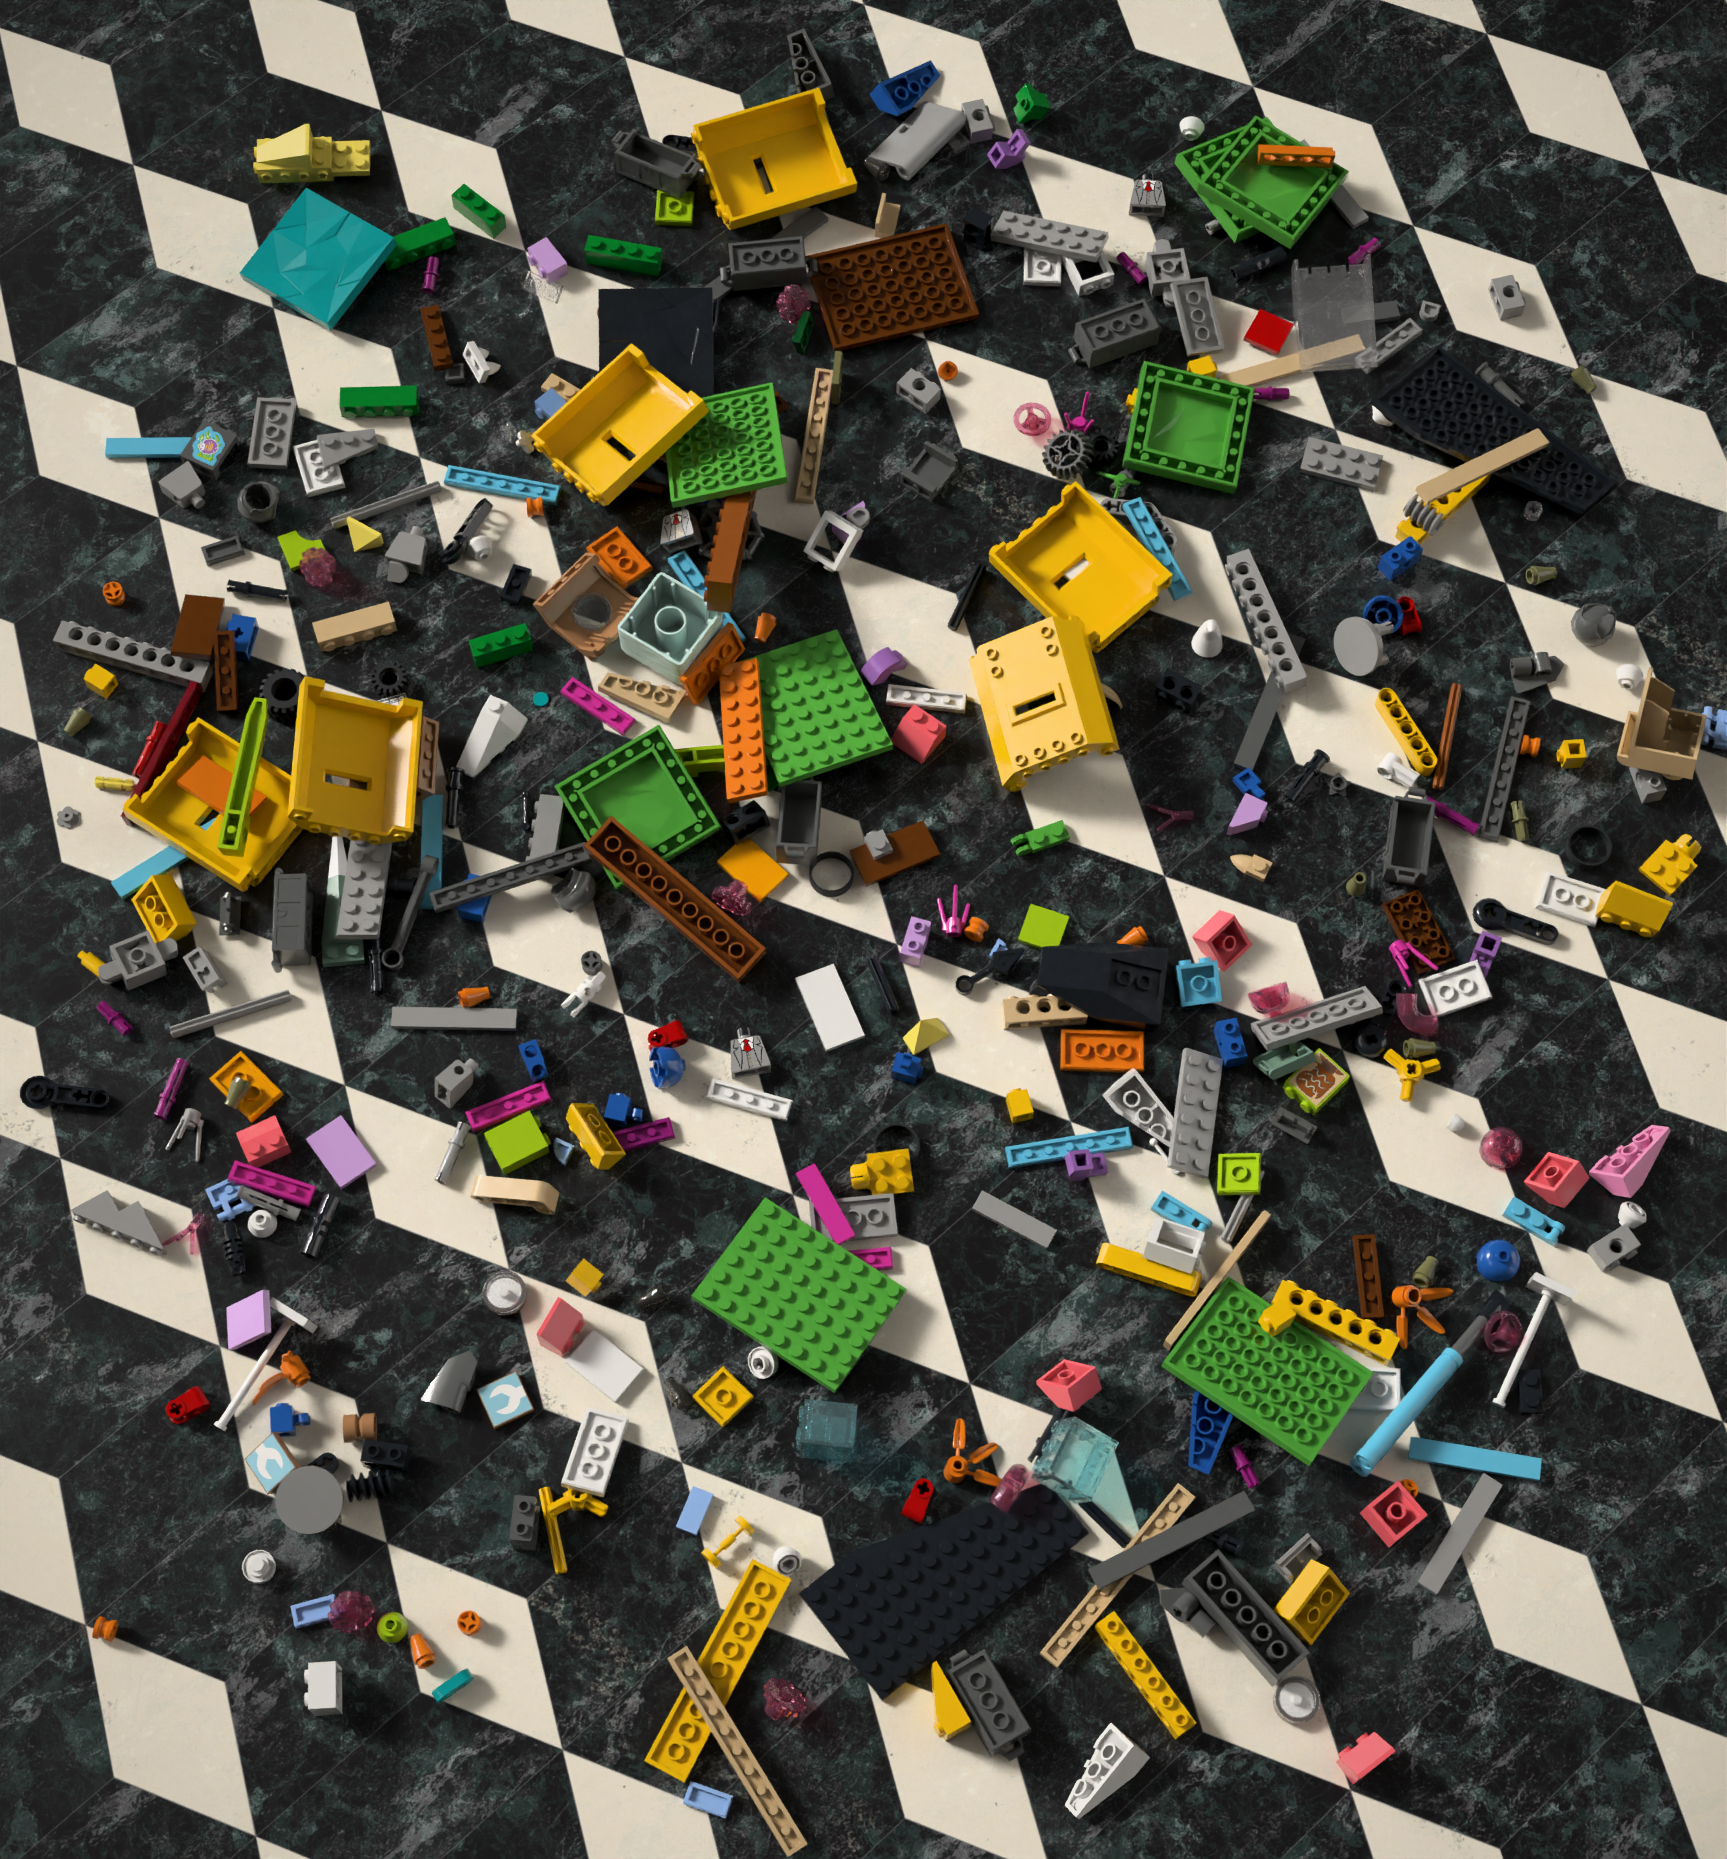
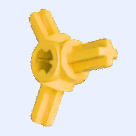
M1392 1049L1388 1050L1384 1055V1059L1397 1069L1396 1073L1399 1075V1081L1402 1083L1400 1100L1403 1102L1412 1101L1414 1086L1418 1084L1419 1079H1423L1425 1074L1441 1069L1440 1062L1437 1059L1422 1063L1418 1060H1405Z
M569 1488L568 1491L563 1493L564 1497L547 1506V1510L552 1517L568 1509L571 1511H584L587 1509L603 1517L608 1510V1506L593 1498L592 1494Z

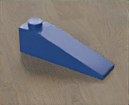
M930 60L879 83L869 95L879 110L898 116L911 110L940 77V74Z
M1197 1390L1193 1395L1188 1466L1209 1475L1233 1415Z

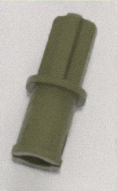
M1514 801L1511 803L1514 818L1512 823L1515 824L1517 840L1526 841L1529 839L1524 802L1518 801L1517 808V803Z

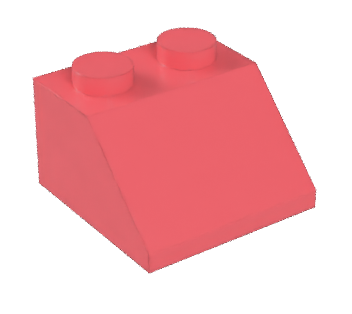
M914 704L902 718L891 738V742L899 750L922 765L945 738L946 725Z
M1221 910L1192 936L1200 951L1206 957H1211V961L1217 960L1218 968L1224 972L1252 946L1235 915Z
M275 1115L236 1133L251 1166L259 1168L292 1153Z
M1548 1152L1524 1183L1548 1203L1565 1208L1588 1181L1589 1176L1579 1161Z
M558 1297L536 1334L540 1346L563 1357L565 1352L568 1353L574 1344L572 1340L576 1333L580 1334L585 1325L583 1315L562 1298Z
M1065 1359L1036 1381L1041 1390L1058 1408L1069 1411L1078 1410L1080 1406L1102 1390L1096 1367Z
M1399 1481L1394 1483L1360 1512L1389 1548L1427 1516V1513Z
M1367 1732L1356 1740L1357 1746L1353 1749L1348 1746L1338 1754L1341 1758L1336 1763L1352 1784L1356 1783L1395 1752L1394 1748L1375 1732L1370 1736Z

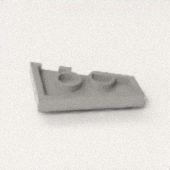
M375 429L317 435L324 471L329 470L331 466L338 463L341 465L352 457H360L378 449Z

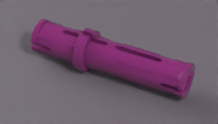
M1427 795L1428 801L1436 802L1435 817H1441L1474 836L1480 824L1448 808L1447 804H1441Z
M181 1058L176 1059L163 1093H160V1101L153 1115L160 1120L167 1119L172 1104H175V1096L189 1065L188 1061Z

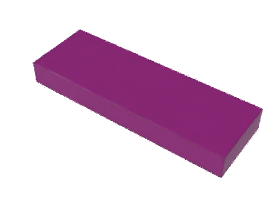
M670 1117L612 1132L625 1152L675 1139Z

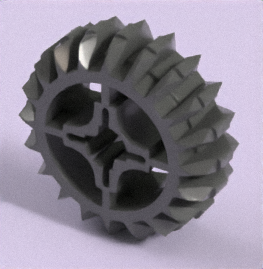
M1067 428L1065 433L1059 429V435L1053 433L1054 438L1052 440L1047 439L1049 445H1044L1045 452H1042L1044 457L1043 463L1052 476H1057L1059 479L1064 477L1066 480H1069L1070 476L1076 479V474L1083 475L1082 470L1088 469L1087 463H1092L1090 457L1094 455L1091 450L1093 445L1090 443V439L1077 429L1071 431ZM1077 443L1080 444V448H1081V449H1080V453H1077V451H1076V450H1077V447H1076ZM1056 455L1059 456V465L1055 463Z

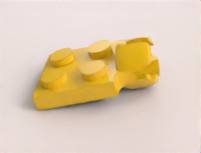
M1688 834L1682 835L1675 843L1665 840L1639 868V871L1667 895L1671 896L1697 868L1698 865L1694 863L1693 859L1700 852L1701 846L1695 840L1688 847L1690 840L1693 838Z
M909 1148L867 1154V1161L865 1163L854 1164L850 1167L851 1177H857L851 1179L852 1187L855 1190L870 1189L872 1195L914 1191Z

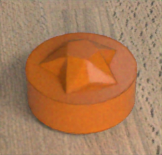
M951 361L943 362L938 368V375L944 381L953 380L958 373L957 366Z

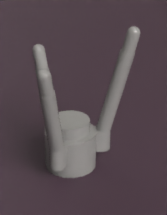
M191 1108L185 1109L184 1115L181 1117L176 1130L166 1146V1151L170 1150L176 1138H182L186 1129L194 1130L197 1127L195 1161H200L201 1135L204 1123L200 1119L201 1112Z

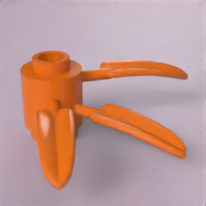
M1413 1285L1399 1286L1394 1289L1392 1301L1397 1307L1401 1308V1315L1397 1316L1396 1324L1397 1336L1400 1338L1399 1344L1403 1349L1407 1348L1408 1318L1405 1316V1308L1415 1307L1418 1310L1417 1316L1428 1327L1439 1334H1444L1445 1329L1425 1307H1420L1418 1304L1421 1299L1426 1301L1450 1296L1454 1292L1452 1289L1425 1288L1419 1290Z
M291 1350L287 1354L282 1355V1364L280 1366L282 1372L270 1377L261 1385L259 1392L253 1399L252 1403L254 1406L272 1386L284 1378H287L291 1385H295L296 1388L303 1386L311 1379L309 1370L298 1355L293 1356Z
M957 1419L953 1437V1448L956 1449V1456L951 1457L947 1461L943 1471L945 1479L950 1483H959L964 1479L965 1475H970L974 1477L975 1481L998 1488H1006V1482L991 1473L977 1469L975 1473L968 1471L970 1463L977 1464L998 1449V1445L994 1442L984 1445L970 1453L969 1460L966 1461L960 1456V1450L965 1448V1423L963 1419Z

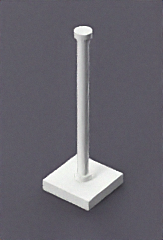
M1537 1272L1528 1280L1526 1287L1541 1294L1542 1298L1498 1396L1492 1401L1493 1404L1504 1408L1506 1405V1397L1550 1300L1565 1306L1573 1299L1576 1292Z
M273 1297L270 1300V1307L284 1315L282 1319L284 1322L220 1420L214 1423L215 1426L223 1431H226L227 1423L291 1325L298 1324L311 1333H314L318 1327Z

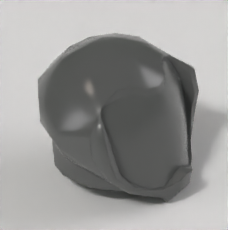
M264 481L247 484L241 490L237 499L238 511L244 519L251 523L262 524L269 520L273 521L276 517L280 491L276 486L274 487L272 484Z
M1585 604L1574 613L1571 620L1572 632L1583 645L1590 647L1604 645L1614 635L1616 612L1611 606L1608 607L1604 604Z
M571 868L564 879L552 887L551 893L559 906L571 913L587 906L592 901L596 893V882L593 874Z

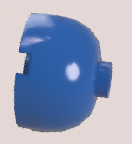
M1380 595L1370 599L1365 605L1363 618L1373 624L1390 621V625L1393 624L1394 626L1393 632H1395L1401 626L1403 613L1402 608L1395 599L1390 596Z
M670 1047L652 1048L650 1051L649 1061H653L650 1075L654 1086L659 1087L658 1089H663L676 1085L682 1078L683 1071L686 1070L685 1060L681 1059L679 1053Z
M1505 1240L1489 1241L1477 1253L1478 1271L1490 1282H1507L1515 1276L1520 1267L1518 1250L1513 1244Z

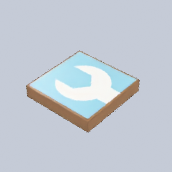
M517 1371L476 1389L494 1430L534 1411Z
M277 1431L272 1432L244 1459L267 1494H272L290 1472L300 1467Z

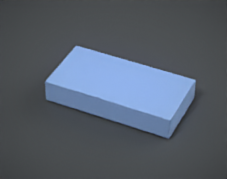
M693 1486L676 1528L697 1536L713 1494Z
M335 1594L291 1606L296 1629L340 1617Z
M690 1781L683 1804L726 1819L733 1796Z

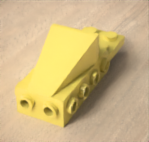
M304 124L275 139H257V147H254V157L257 158V162L253 163L254 173L258 175L260 183L334 181L335 176L370 175L369 140L332 141V137H313L310 124Z

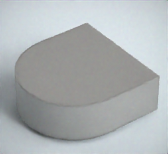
M1423 300L1419 312L1421 319L1426 322L1435 321L1441 305Z
M858 507L847 514L846 519L860 529H863L870 522V513L867 509Z
M391 560L388 567L387 581L403 582L409 575L408 567L402 562Z

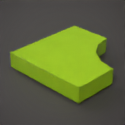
M296 530L277 537L291 572L328 559L321 539L314 541L306 540L299 536Z

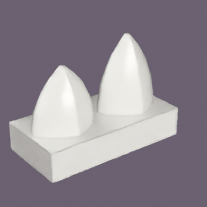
M474 341L467 342L463 357L478 383H484L488 375L497 372L501 365L485 361L489 351L477 347Z

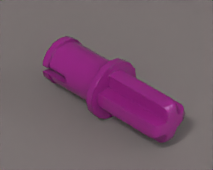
M1373 238L1364 246H1360L1348 258L1349 264L1356 266L1364 259L1370 258V255L1381 247L1380 242L1375 246L1373 245L1379 240Z
M1125 252L1119 253L1116 259L1126 269V274H1130L1138 285L1143 284L1148 276L1138 267V263L1133 262Z
M431 256L429 258L427 271L423 274L425 279L422 291L427 294L434 293L435 282L438 279L439 259L437 257Z
M1272 386L1268 388H1255L1254 393H1259V395H1253V400L1272 401L1289 399L1290 392L1288 388H1272Z
M102 1001L97 1005V1010L108 1020V1024L113 1025L123 1037L133 1030V1026L121 1016V1012H116L107 1002Z
M1242 1445L1231 1448L1229 1453L1238 1467L1236 1469L1237 1472H1241L1250 1489L1258 1486L1259 1480L1251 1467L1253 1463L1248 1460Z

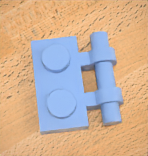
M1706 706L1704 713H1702L1707 715L1701 744L1707 745L1708 740H1713V748L1727 750V711L1719 709L1715 716L1712 714V707ZM1710 724L1715 725V731H1711Z
M228 1179L205 1189L214 1210L221 1207L224 1209V1212L217 1214L220 1222L227 1219L230 1221L235 1218V1215L244 1211L249 1212L253 1210L252 1207L256 1206L241 1199V1204L230 1208L229 1203L240 1199L236 1198L240 1186L227 1182Z

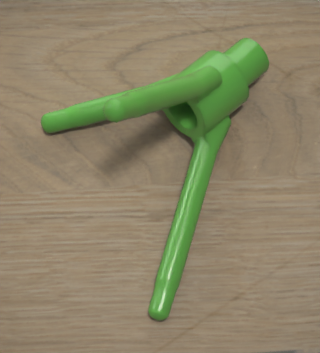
M1100 471L1096 472L1097 475L1114 480L1116 487L1114 499H1118L1120 490L1126 483L1141 484L1140 481L1126 478L1125 474L1112 475Z

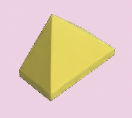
M348 516L347 523L354 552L383 545L381 533Z
M939 1018L925 1019L915 1025L903 1037V1040L912 1054L916 1055L949 1036V1033Z

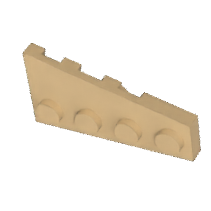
M607 672L598 686L599 692L666 723H669L687 695L684 689H680V691L670 689V686L662 685L660 687L644 680L643 682L634 681L631 677Z

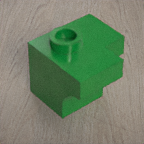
M1025 83L1015 95L1018 103L1013 110L1019 123L1025 124L1032 119L1041 120L1051 109L1046 94L1037 92L1031 84Z

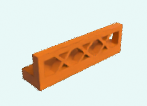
M1258 146V165L1332 168L1335 159L1333 147Z

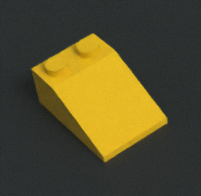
M936 1661L932 1664L931 1669L935 1722L933 1728L939 1738L943 1737L945 1741H948L970 1727L971 1720Z

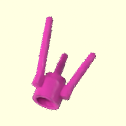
M1089 391L1086 392L1080 417H1076L1071 423L1068 413L1064 414L1068 424L1067 428L1071 431L1077 429L1085 435L1088 434V430L1094 423L1093 419L1088 424L1085 420Z
M954 885L952 917L948 918L947 922L941 898H938L937 902L942 920V931L946 932V935L949 937H960L965 930L970 904L966 905L962 921L960 922V918L957 917L958 885Z
M1400 939L1393 942L1389 947L1390 952L1393 954L1392 957L1397 962L1408 987H1412L1406 973L1409 967L1405 960L1410 956L1409 951L1434 970H1438V967L1413 948L1410 942L1405 944Z

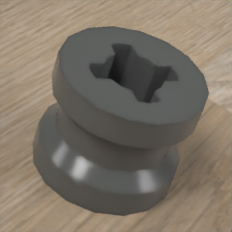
M587 951L582 955V969L587 975L593 976L602 970V960L599 953Z

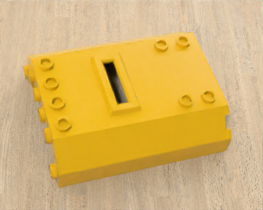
M820 88L693 125L691 138L693 143L696 144L699 157L698 163L705 173L703 174L704 182L710 186V197L712 201L716 202L717 206H715L718 217H722L723 223L729 230L856 192L857 181L851 167L846 168L826 118L825 101ZM761 158L774 192L766 194L753 160Z
M631 343L538 428L531 437L535 442L533 444L540 453L543 452L553 463L552 467L556 472H562L569 483L574 482L576 488L581 493L585 491L593 503L597 501L600 505L607 506L701 420L709 410L704 400L693 391H690L688 394L652 367L644 353ZM612 436L636 455L631 461L607 443Z
M1076 481L1064 487L1061 492V502L1057 506H1052L1044 517L1036 519L1033 526L1028 530H1023L1015 541H1010L1007 544L1003 541L999 545H994L989 551V562L1046 618L1059 616L1060 620H1069L1070 616H1078L1084 623L1090 647L1094 653L1100 652L1156 605L1160 600L1158 596L1163 589H1168L1172 583L1173 574ZM1085 558L1090 564L1059 589L1054 583L1063 577L1067 570Z
M1059 616L1049 617L980 645L977 648L976 656H971L969 659L1002 786L1009 792H1016L1021 790L1022 787L1027 786L1028 784L1025 779L1032 777L1033 774L1040 771H1048L1058 764H1066L1073 758L1084 757L1091 751L1095 750L1100 756H1109L1114 751L1120 749L1086 629L1078 616H1070L1069 620H1060ZM1052 693L1055 694V701L1025 713L1016 714L1015 708Z
M305 676L299 686L288 818L300 828L306 829L311 833L321 832L332 837L342 836L352 841H367L373 845L408 840L414 829L423 701L403 697L398 706L323 690L325 680ZM325 774L366 782L367 790L325 782Z
M198 717L187 728L188 744L179 750L178 756L174 761L168 763L166 770L155 779L150 790L146 791L141 796V799L137 794H134L132 798L127 799L122 810L128 819L244 892L248 889L249 885L255 887L260 884L303 830L288 818L291 775L261 757L255 789L267 796V801L250 817L251 822L244 856L223 855L217 846L224 815L219 813L207 830L201 828V823L213 808L179 787L177 781L203 755L233 774L240 743Z

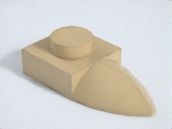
M1255 854L1253 857L1248 855H1233L1230 857L1237 869L1264 882L1272 866V862Z

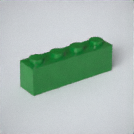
M446 217L394 236L397 246L383 264L386 271L397 269L404 264L415 262L417 259L431 256L436 252L456 245L454 233Z
M588 235L584 249L587 264L659 276L663 262L662 248Z
M417 385L340 387L339 408L341 415L347 418H373L375 416L411 417L419 415Z

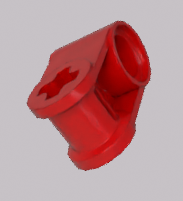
M1407 596L1400 597L1397 601L1400 607L1407 608V610H1402L1403 620L1398 628L1400 636H1405L1406 633L1415 631L1420 633L1422 631L1421 620L1413 600Z
M676 1020L652 1030L648 1034V1049L651 1051L652 1048L657 1047L675 1048L687 1043L689 1039L681 1021Z
M195 1386L170 1401L166 1406V1413L174 1424L180 1425L194 1416L205 1412L210 1408L211 1404L202 1388ZM179 1409L180 1414L176 1415L175 1410Z
M924 1478L916 1481L910 1496L907 1498L901 1516L920 1524L922 1523L933 1493L931 1481ZM924 1485L927 1487L926 1491L928 1492H924V1494L922 1495L920 1494V1489L918 1488H922V1486Z

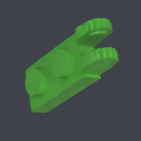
M1063 820L1025 834H1020L1012 838L1011 843L1012 845L1028 843V845L1016 850L1017 856H1021L1069 841L1070 836Z

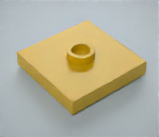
M723 1366L692 1398L724 1428L754 1396Z

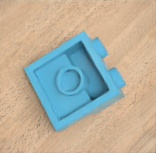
M1211 957L1198 958L1199 963L1183 960L1178 961L1179 965L1174 966L1180 1007L1222 1001L1217 960L1211 961Z

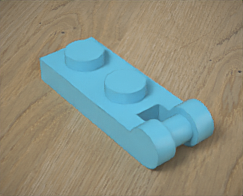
M1164 1191L1160 1193L1151 1207V1211L1166 1220L1205 1232L1213 1224L1210 1219ZM1194 1220L1199 1223L1197 1228L1192 1226Z
M1516 1197L1512 1198L1502 1215L1552 1246L1556 1245L1558 1242L1557 1237L1565 1230V1226L1562 1223L1550 1219ZM1546 1227L1551 1229L1550 1233L1544 1231Z

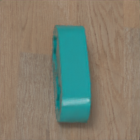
M466 1668L438 1686L432 1692V1695L437 1703H440L468 1685L474 1677L469 1669Z

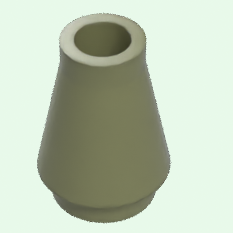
M1583 365L1571 373L1572 380L1584 389L1587 394H1590L1597 388L1588 368H1585Z
M1531 566V568L1526 570V580L1529 584L1533 585L1540 584L1557 576L1555 567Z
M80 707L77 710L74 709L63 730L73 737L90 723L89 720L92 716Z
M1358 872L1347 882L1346 889L1350 895L1358 897L1366 892L1365 874Z
M1410 1038L1404 1041L1403 1052L1406 1057L1413 1059L1435 1054L1436 1045L1434 1042Z
M236 1076L234 1081L231 1080L224 1104L236 1109L250 1091L251 1083Z
M1427 1256L1426 1260L1413 1273L1412 1281L1416 1286L1425 1289L1432 1285L1436 1267L1439 1263L1438 1260L1432 1256Z

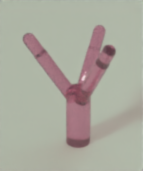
M1153 804L1147 805L1149 808L1172 815V818L1159 826L1157 831L1162 830L1176 819H1193V811H1171Z
M198 1212L187 1228L171 1237L162 1245L166 1247L175 1240L180 1241L190 1232V1254L193 1255L195 1230L205 1215Z

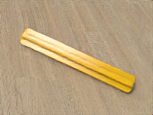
M544 1487L539 1489V1495L555 1572L556 1574H562L567 1572V1565L557 1517H552L547 1510V1506L553 1503L550 1487Z

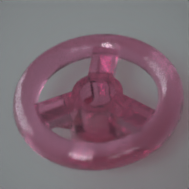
M1025 403L1015 411L1013 421L1017 430L1022 434L1038 436L1049 429L1051 414L1041 404ZM1033 408L1043 412L1046 419L1038 418L1034 414ZM1024 410H1027L1028 416L1025 422L1020 424L1019 416Z
M1508 1311L1494 1314L1487 1322L1484 1331L1487 1346L1496 1353L1511 1351L1521 1338L1522 1327L1520 1320L1515 1314ZM1502 1318L1501 1326L1496 1332L1491 1334L1494 1323ZM1509 1319L1513 1321L1515 1328L1509 1325ZM1500 1339L1508 1345L1498 1347L1493 1341Z

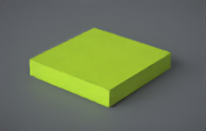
M657 190L655 225L692 226L694 192L686 191L679 199Z
M1030 904L1018 937V942L1038 949H1042L1044 946L1060 945L1069 916Z
M1261 1153L1218 1154V1195H1260Z

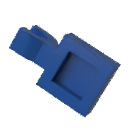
M1249 767L1233 777V783L1244 795L1250 792L1252 796L1264 801L1263 796H1265V792L1259 788L1261 780Z

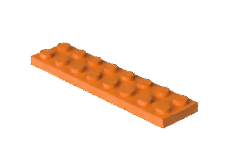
M757 658L719 666L726 793L729 803L768 795L759 661Z

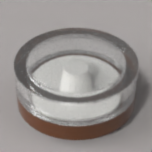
M502 1270L495 1272L487 1278L483 1285L482 1294L487 1308L495 1315L503 1317L514 1315L526 1303L527 1291L522 1278L512 1271Z
M1292 1676L1286 1678L1274 1692V1709L1278 1716L1287 1723H1306L1317 1713L1320 1707L1319 1691L1315 1684L1305 1677Z

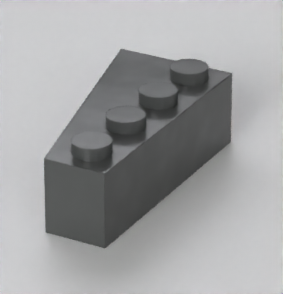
M805 29L787 35L797 94L820 88L824 101L834 97L832 83Z

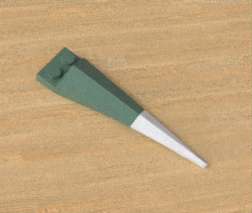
M342 836L332 838L321 943L324 968L365 964L363 939H338L336 935L347 867Z

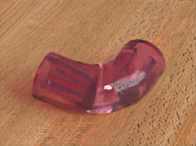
M1397 993V1013L1403 1025L1416 1034L1437 1036L1438 1017L1424 1015L1417 1009V994Z
M1022 1464L1012 1465L1007 1470L989 1501L999 1509L1008 1512L1029 1478L1028 1469Z

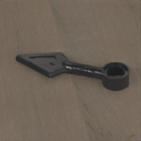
M1025 948L993 952L991 963L988 967L971 977L962 975L957 978L956 991L961 995H968L973 991L975 983L991 973L996 972L1008 975L1025 952ZM967 980L971 986L968 990H962L959 988V983Z

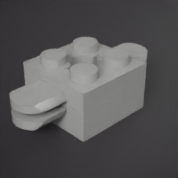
M1160 239L1154 243L1153 252H1147L1145 269L1148 276L1151 297L1163 295L1165 306L1175 308L1170 284L1176 281L1189 280V270L1184 248L1171 249L1168 240Z
M149 931L111 945L109 947L113 961L99 966V979L105 985L122 979L129 991L167 975L165 961L178 956L177 943L172 938L154 943Z

